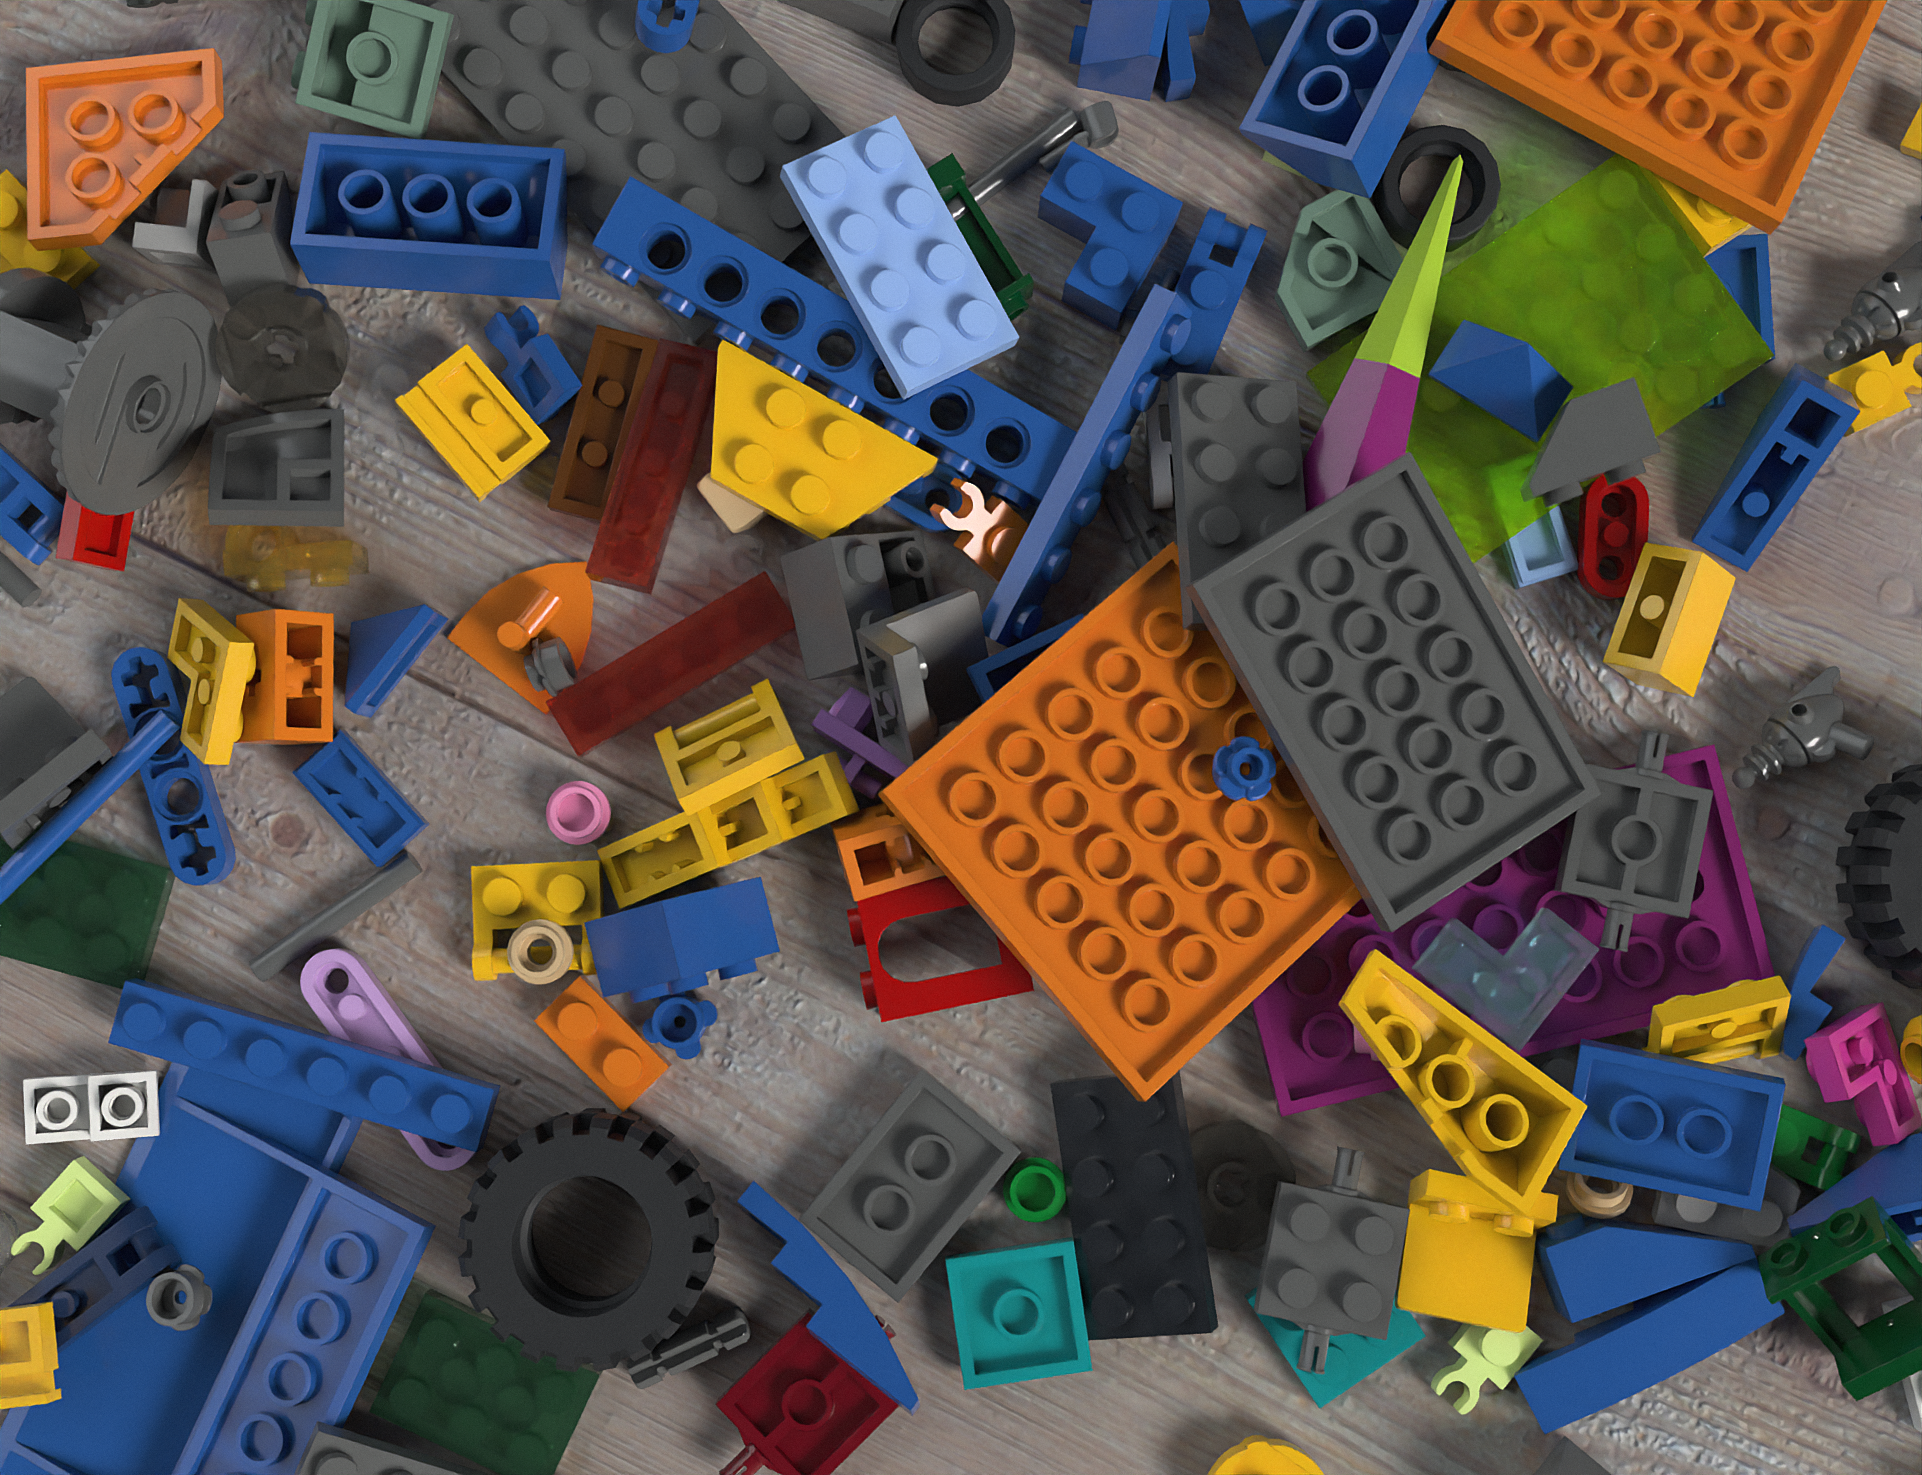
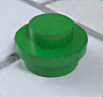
M1037 1156L1027 1157L1016 1162L1008 1170L1003 1183V1195L1008 1208L1015 1216L1028 1222H1043L1054 1217L1062 1209L1067 1197L1064 1175L1060 1168L1052 1161Z

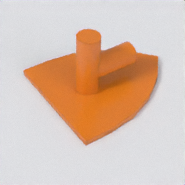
M587 561L547 564L514 575L489 590L466 612L447 636V639L547 715L560 697H552L546 689L540 692L535 690L528 678L524 657L532 654V641L539 637L543 642L560 637L571 653L576 670L578 671L592 633L594 604Z

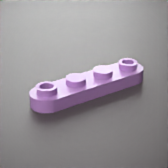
M329 949L317 953L305 964L300 979L302 994L331 1036L442 1068L360 955L348 949ZM337 968L345 971L349 978L348 986L343 992L333 989L330 983L331 974ZM400 1130L419 1158L426 1165L436 1170L449 1171L457 1169L471 1161L478 1153Z

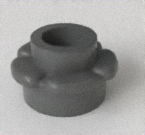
M538 637L532 641V654L524 657V665L528 678L537 692L546 689L552 697H560L563 695V689L578 684L575 663L568 647L560 637L543 642Z
M184 1264L180 1265L177 1270L168 1268L155 1278L150 1284L146 1295V1306L152 1319L163 1326H172L177 1331H185L197 1326L200 1322L199 1317L206 1314L212 1304V1290L209 1285L204 1283V1273L195 1266ZM181 1291L186 1294V1301L184 1303H180L179 1293Z

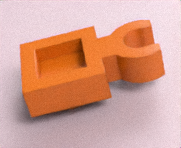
M954 478L950 484L962 495L963 501L960 509L951 514L944 507L934 503L930 508V512L939 523L954 530H964L953 546L994 583L999 584L1029 524L1003 500L991 496L984 505L983 495L975 485L962 479Z

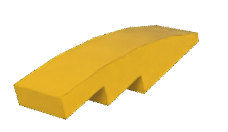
M833 751L773 777L763 779L689 816L686 815L685 811L600 848L597 850L619 909H622L751 857L860 810L836 751Z

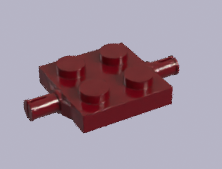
M809 1308L717 1399L715 1405L738 1428L746 1446L719 1471V1474L735 1475L745 1466L737 1475H754L765 1465L768 1469L781 1475H830L899 1405L809 1333L806 1325L815 1315V1312ZM876 1315V1320L883 1328L885 1320L881 1316ZM889 1324L883 1329L889 1340L896 1336V1333Z

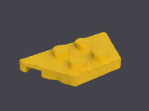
M724 339L718 346L711 480L719 487L814 540L821 541L828 537L838 536L847 530L852 522L864 514H871L889 502L891 496L921 476L925 478L931 474L937 466L938 458Z

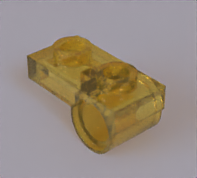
M230 525L225 538L226 550H222L224 576L241 583H246L247 591L249 592L283 591L287 589L286 580L310 578V586L340 587L350 584L349 575L369 574L368 549L352 540L301 544L298 535L289 526ZM272 530L275 536L273 552L266 559L256 561L253 555L255 539L261 533Z

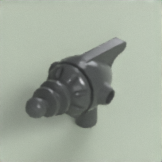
M1922 241L1915 243L1879 275L1861 287L1852 302V315H1847L1841 320V326L1833 331L1834 339L1828 341L1824 346L1823 353L1828 360L1838 361L1845 356L1846 352L1855 354L1860 350V347L1867 348L1873 343V338L1889 340L1907 330L1913 331L1922 327Z
M1831 666L1769 716L1762 728L1761 738L1763 744L1756 743L1752 745V755L1747 754L1743 757V763L1746 767L1736 769L1732 775V781L1736 787L1747 789L1753 785L1755 778L1764 782L1769 779L1768 772L1777 776L1782 772L1781 765L1798 768L1814 761L1827 762L1835 756L1836 749L1860 760L1867 758L1873 748L1874 737L1841 723L1844 703L1840 697L1833 693L1834 687L1841 679L1838 667Z

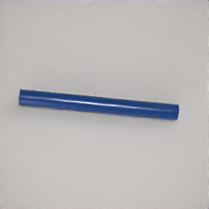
M161 709L0 867V905L181 727L173 716Z

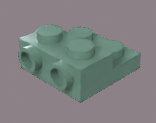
M308 0L305 22L307 25L312 26L307 51H299L292 69L291 85L293 88L298 89L295 103L410 138L425 140L454 15L407 0Z

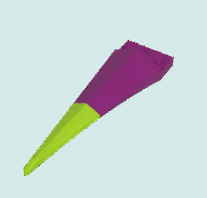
M1461 155L1452 161L1302 462L1306 512L1396 457L1405 454L1463 166Z

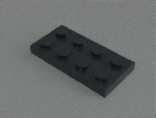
M1180 1070L1146 1102L1137 1101L1115 1074L1064 1079L1051 1083L1052 1101L1088 1341L1212 1333L1219 1326Z

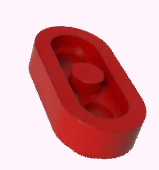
M1602 475L1589 483L1580 497L1577 576L1582 587L1590 595L1601 600H1616L1626 596L1645 542L1648 543L1649 496L1645 486L1636 477L1608 486L1605 476ZM1605 496L1612 497L1618 502L1619 514L1617 517H1610L1604 513L1602 500ZM1603 558L1610 559L1615 563L1617 575L1614 580H1608L1601 575L1599 565Z

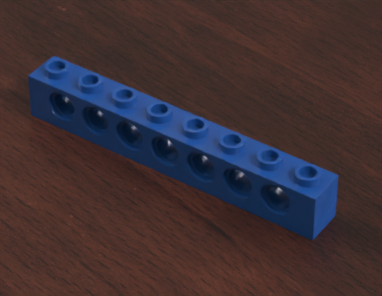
M631 176L592 243L597 257L604 260L600 269L610 277L631 288H634L638 280L660 292L656 301L671 312L687 320H691L694 312L717 324L713 334L721 340L724 339L747 352L752 344L773 356L769 364L770 366L801 383L805 381L807 376L829 388L826 397L857 414H860L864 408L885 420L882 428L913 445H916L918 440L938 450L941 452L938 456V462L958 475L970 479L973 472H976L994 482L996 485L992 493L1018 509L1025 510L1029 503L1039 507L1077 434L1071 428L968 369L904 400L902 397L897 399L883 397L876 390L873 378L885 366L849 301ZM668 240L680 244L685 249V256L678 266L672 269H660L650 262V252L656 244ZM730 273L740 280L742 289L736 298L727 302H719L712 299L706 293V284L715 274ZM783 304L792 308L798 316L796 327L786 334H774L768 331L762 324L761 318L769 307ZM831 336L843 337L852 345L854 357L846 365L840 367L830 366L819 357L817 352L819 344ZM941 399L955 401L963 410V425L954 431L939 429L931 420L930 406ZM997 430H1003L1012 434L1019 446L1016 460L1009 463H1001L994 460L986 449L987 435Z

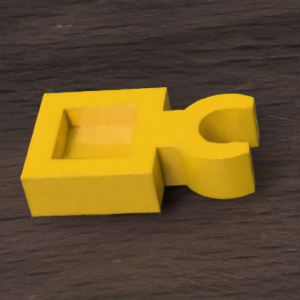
M1922 342L1901 351L1894 358L1892 365L1883 350L1825 377L1826 380L1850 392L1860 410V413L1844 434L1845 437L1912 407L1905 392L1909 394L1922 393V377L1915 372L1913 366L1915 358L1922 355Z

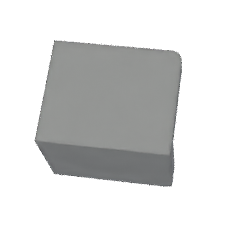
M199 179L192 180L191 190L160 189L155 224L135 222L132 247L154 264L216 270L206 240L219 191L207 180Z

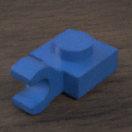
M525 305L520 306L508 321L502 312L494 314L484 327L488 340L503 354L509 363L500 375L522 408L537 425L553 420L583 385L549 334L537 336L539 323L533 312Z

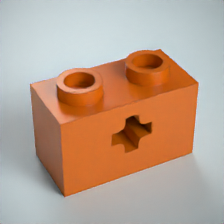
M270 609L236 615V628L254 643L256 667L252 679L245 686L241 705L243 730L240 739L235 743L300 745L333 742L334 613Z
M885 803L861 809L856 813L830 823L844 876L854 901L945 875Z

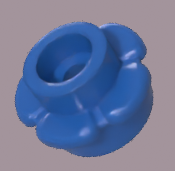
M1247 736L1236 737L1231 740L1228 747H1220L1213 758V780L1218 789L1232 800L1246 798L1248 801H1256L1263 798L1271 789L1269 781L1276 774V762L1272 753L1268 749L1259 747V742L1254 738ZM1242 763L1249 765L1250 773L1248 775H1243L1240 772V765Z

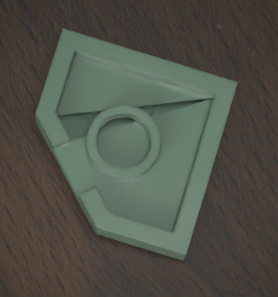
M1337 189L1303 207L1299 213L1274 299L1303 352L1376 315L1403 262L1369 198Z

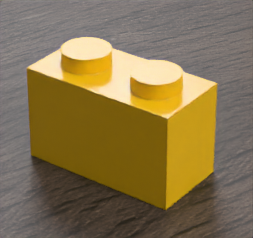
M1645 542L1602 662L1637 685L1694 697L1736 578L1704 552Z

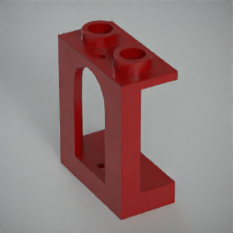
M947 876L929 879L858 900V907L847 909L854 947L866 945L871 969L860 972L866 1009L879 1008L881 1022L1034 991L1031 975L997 935L996 940L1001 964L921 981L899 980L892 977L883 968L878 943L883 931L891 923L905 917L970 904Z

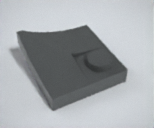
M316 409L274 413L238 421L214 430L208 491L209 525L344 527V409Z

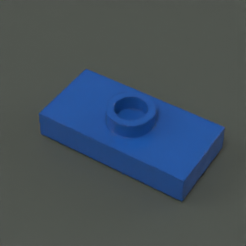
M340 729L333 735V742H325L292 772L377 867H383L430 825L345 730Z

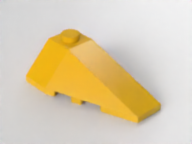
M1377 949L1370 951L1338 1003L1465 1175L1520 1217L1528 1216L1588 1106Z

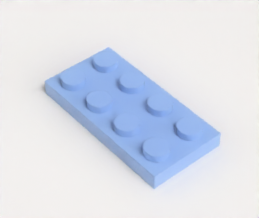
M896 115L782 166L781 180L903 400L1015 346L1020 337Z

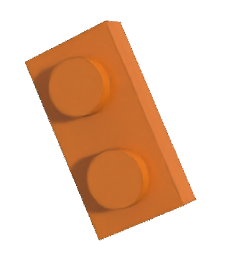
M584 974L571 983L534 1020L622 1112L626 1111L672 1065L606 997L603 998L602 992Z

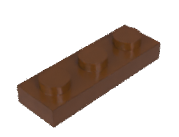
M597 324L581 381L583 386L578 392L547 505L551 511L613 526L661 349V344L658 340Z

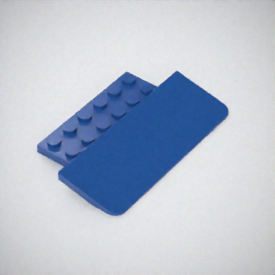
M172 1062L158 1091L160 1135L136 1138L115 1183L130 1200L97 1237L126 1215L141 1207L148 1206L158 1221L154 1228L164 1245L172 1243L182 1258V1262L174 1269L177 1270L180 1265L188 1264L197 1267L204 1273V1283L209 1285L212 1290L211 1307L206 1314L199 1317L200 1322L192 1329L177 1331L172 1326H163L154 1321L147 1310L146 1295L149 1284L58 1354L59 1368L54 1370L55 1389L61 1388L62 1398L48 1404L9 1409L0 1428V1475H294L317 1421L343 1429L436 1225L339 1175L340 1169L364 1119ZM128 1244L119 1251L130 1269L141 1261L131 1244ZM183 1291L179 1293L180 1303L186 1301V1294Z

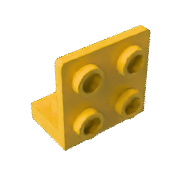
M1428 1169L1411 1179L1407 1208L1410 1209L1397 1279L1394 1302L1396 1308L1515 1334L1523 1332L1526 1329L1537 1229L1556 1222L1559 1195L1540 1192L1528 1216L1520 1217L1466 1176Z

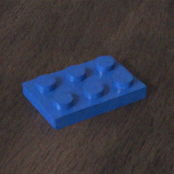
M1581 1038L1571 1094L1588 1107L1559 1158L1558 1169L1761 1212L1786 1086L1784 1078Z

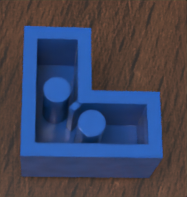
M1073 141L1070 142L1040 195L1038 218L1086 244L1065 281L1061 301L1116 331L1126 314L1127 308L1130 307L1174 229L1183 202Z
M761 876L662 900L584 922L603 998L629 992L631 1004L669 994V992L672 995L709 985L706 972L715 969L718 970L720 981L758 971L755 958L780 952Z

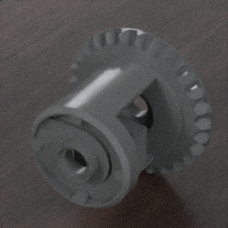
M16 268L0 274V424L9 422L18 424L25 420L35 423L40 419L54 424V429L48 435L49 442L55 447L50 457L51 463L58 469L56 476L59 484L66 488L71 499L82 504L83 507L99 514L121 515L149 504L166 491L190 463L216 408L222 378V347L217 326L210 312L200 301L192 296L171 288L165 290L150 288L144 291L143 294L133 293L127 296L124 305L114 304L110 306L107 318L94 321L91 326L85 321L80 298L66 282L33 268Z

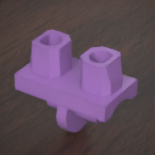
M850 687L835 702L829 713L821 709L811 725L814 727V732L853 756L850 762L838 756L850 788L853 787L870 799H873L883 783L862 771L865 765L870 766L892 781L904 772L908 766L881 745L863 735L864 730L874 716L871 700L858 690Z

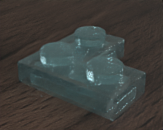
M1541 908L1504 956L1458 919L1450 918L1411 969L1511 1049L1520 1052L1596 955L1599 948L1548 908Z

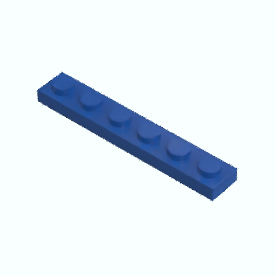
M1154 284L982 615L986 637L1010 648L1022 642V640L1029 639L1036 631L1042 618L1043 610L1041 604L1052 584L1058 583L1063 578L1069 568L1072 559L1070 548L1081 527L1088 526L1099 510L1102 500L1100 491L1105 479L1108 477L1111 469L1116 470L1127 457L1131 446L1130 433L1141 412H1147L1155 403L1161 388L1160 375L1171 354L1176 355L1179 353L1189 337L1191 330L1190 318L1193 312L1177 293L1157 284Z
M138 978L126 980L124 983L108 1043L473 1152H478L484 1148L501 1087L497 1084Z

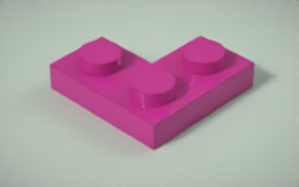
M1883 1002L1860 1005L1804 1039L1807 1048V1068L1812 1079L1819 1084L1824 1102L1850 1100L1854 1097L1857 1117L1867 1127L1873 1147L1898 1144L1922 1126V1117L1907 1072L1902 1064L1900 1051Z

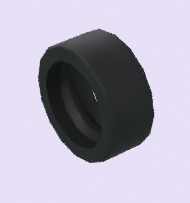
M907 0L899 13L896 31L897 55L902 74L917 93L936 104L960 107L981 102L1000 88L1012 66L1016 30L1010 7L1004 0ZM960 8L971 10L983 17L990 27L993 38L991 53L983 66L974 72L951 75L940 73L927 64L921 55L918 43L919 35L925 21L937 11Z
M1447 125L1419 128L1399 141L1373 192L1375 210L1389 236L1409 250L1422 221L1409 213L1401 200L1399 187L1402 174L1409 164L1423 156L1435 155L1453 161L1461 155L1463 161L1462 169L1472 183L1473 196L1471 205L1464 216L1453 222L1450 226L1445 253L1452 252L1471 241L1496 209L1501 188L1498 165L1485 143L1465 129Z

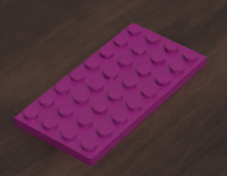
M1715 745L1702 746L1666 755L1662 768V773L1668 774L1681 784L1713 790L1689 918H1680L1657 912L1634 914L1627 946L1628 952L1600 947L1599 943H1601L1607 908L1599 906L1586 897L1554 891L1568 817L1393 932L1381 931L1362 898L1250 1003L1278 1115L1283 1117L1400 1088L1381 1061H1372L1371 1054L1356 1053L1354 1046V1024L1338 1004L1368 954L1374 949H1377L1521 1057L1578 1044L1581 1038L1595 1040L1650 1026L1652 1007L1678 995L1695 996L1727 988L1729 985L1740 980L1750 979L1758 981L1774 977L1775 973ZM1636 763L1629 764V765H1625V766H1621V767H1617V768H1613V769H1615V770H1621V769L1633 768V767L1636 766Z

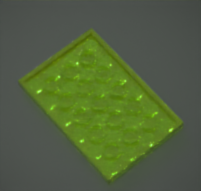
M1616 153L1440 278L1405 453L1411 452L1474 564L1559 505L1556 504L1545 508L1542 497L1524 502L1520 492L1557 414L1540 440L1535 443L1428 377L1427 375L1463 320L1529 343L1574 387L1562 406L1571 399L1635 377L1656 437L1775 355L1636 163ZM1369 328L1306 372L1305 377L1328 409ZM1598 477L1581 482V488H1584Z

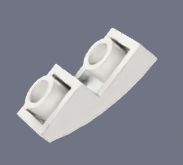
M157 1070L46 1076L23 1080L26 1145L86 1139L101 1141L160 1135Z

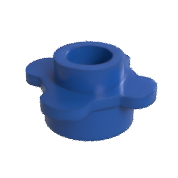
M669 992L667 995L660 996V1004L656 1008L653 1017L648 1018L643 1023L642 1031L644 1037L650 1043L660 1042L668 1048L675 1049L677 1056L681 1059L696 1057L702 1048L700 1039L707 1026L713 1025L717 1020L718 1012L716 1006L709 1000L699 1002L685 995V992L672 995ZM680 1015L686 1019V1025L683 1028H678L674 1024L676 1016Z

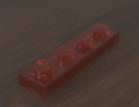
M660 338L585 570L590 580L652 594L715 393L718 351Z
M763 571L557 694L558 696L547 700L546 704L577 756L584 757L796 630L794 618L766 571Z

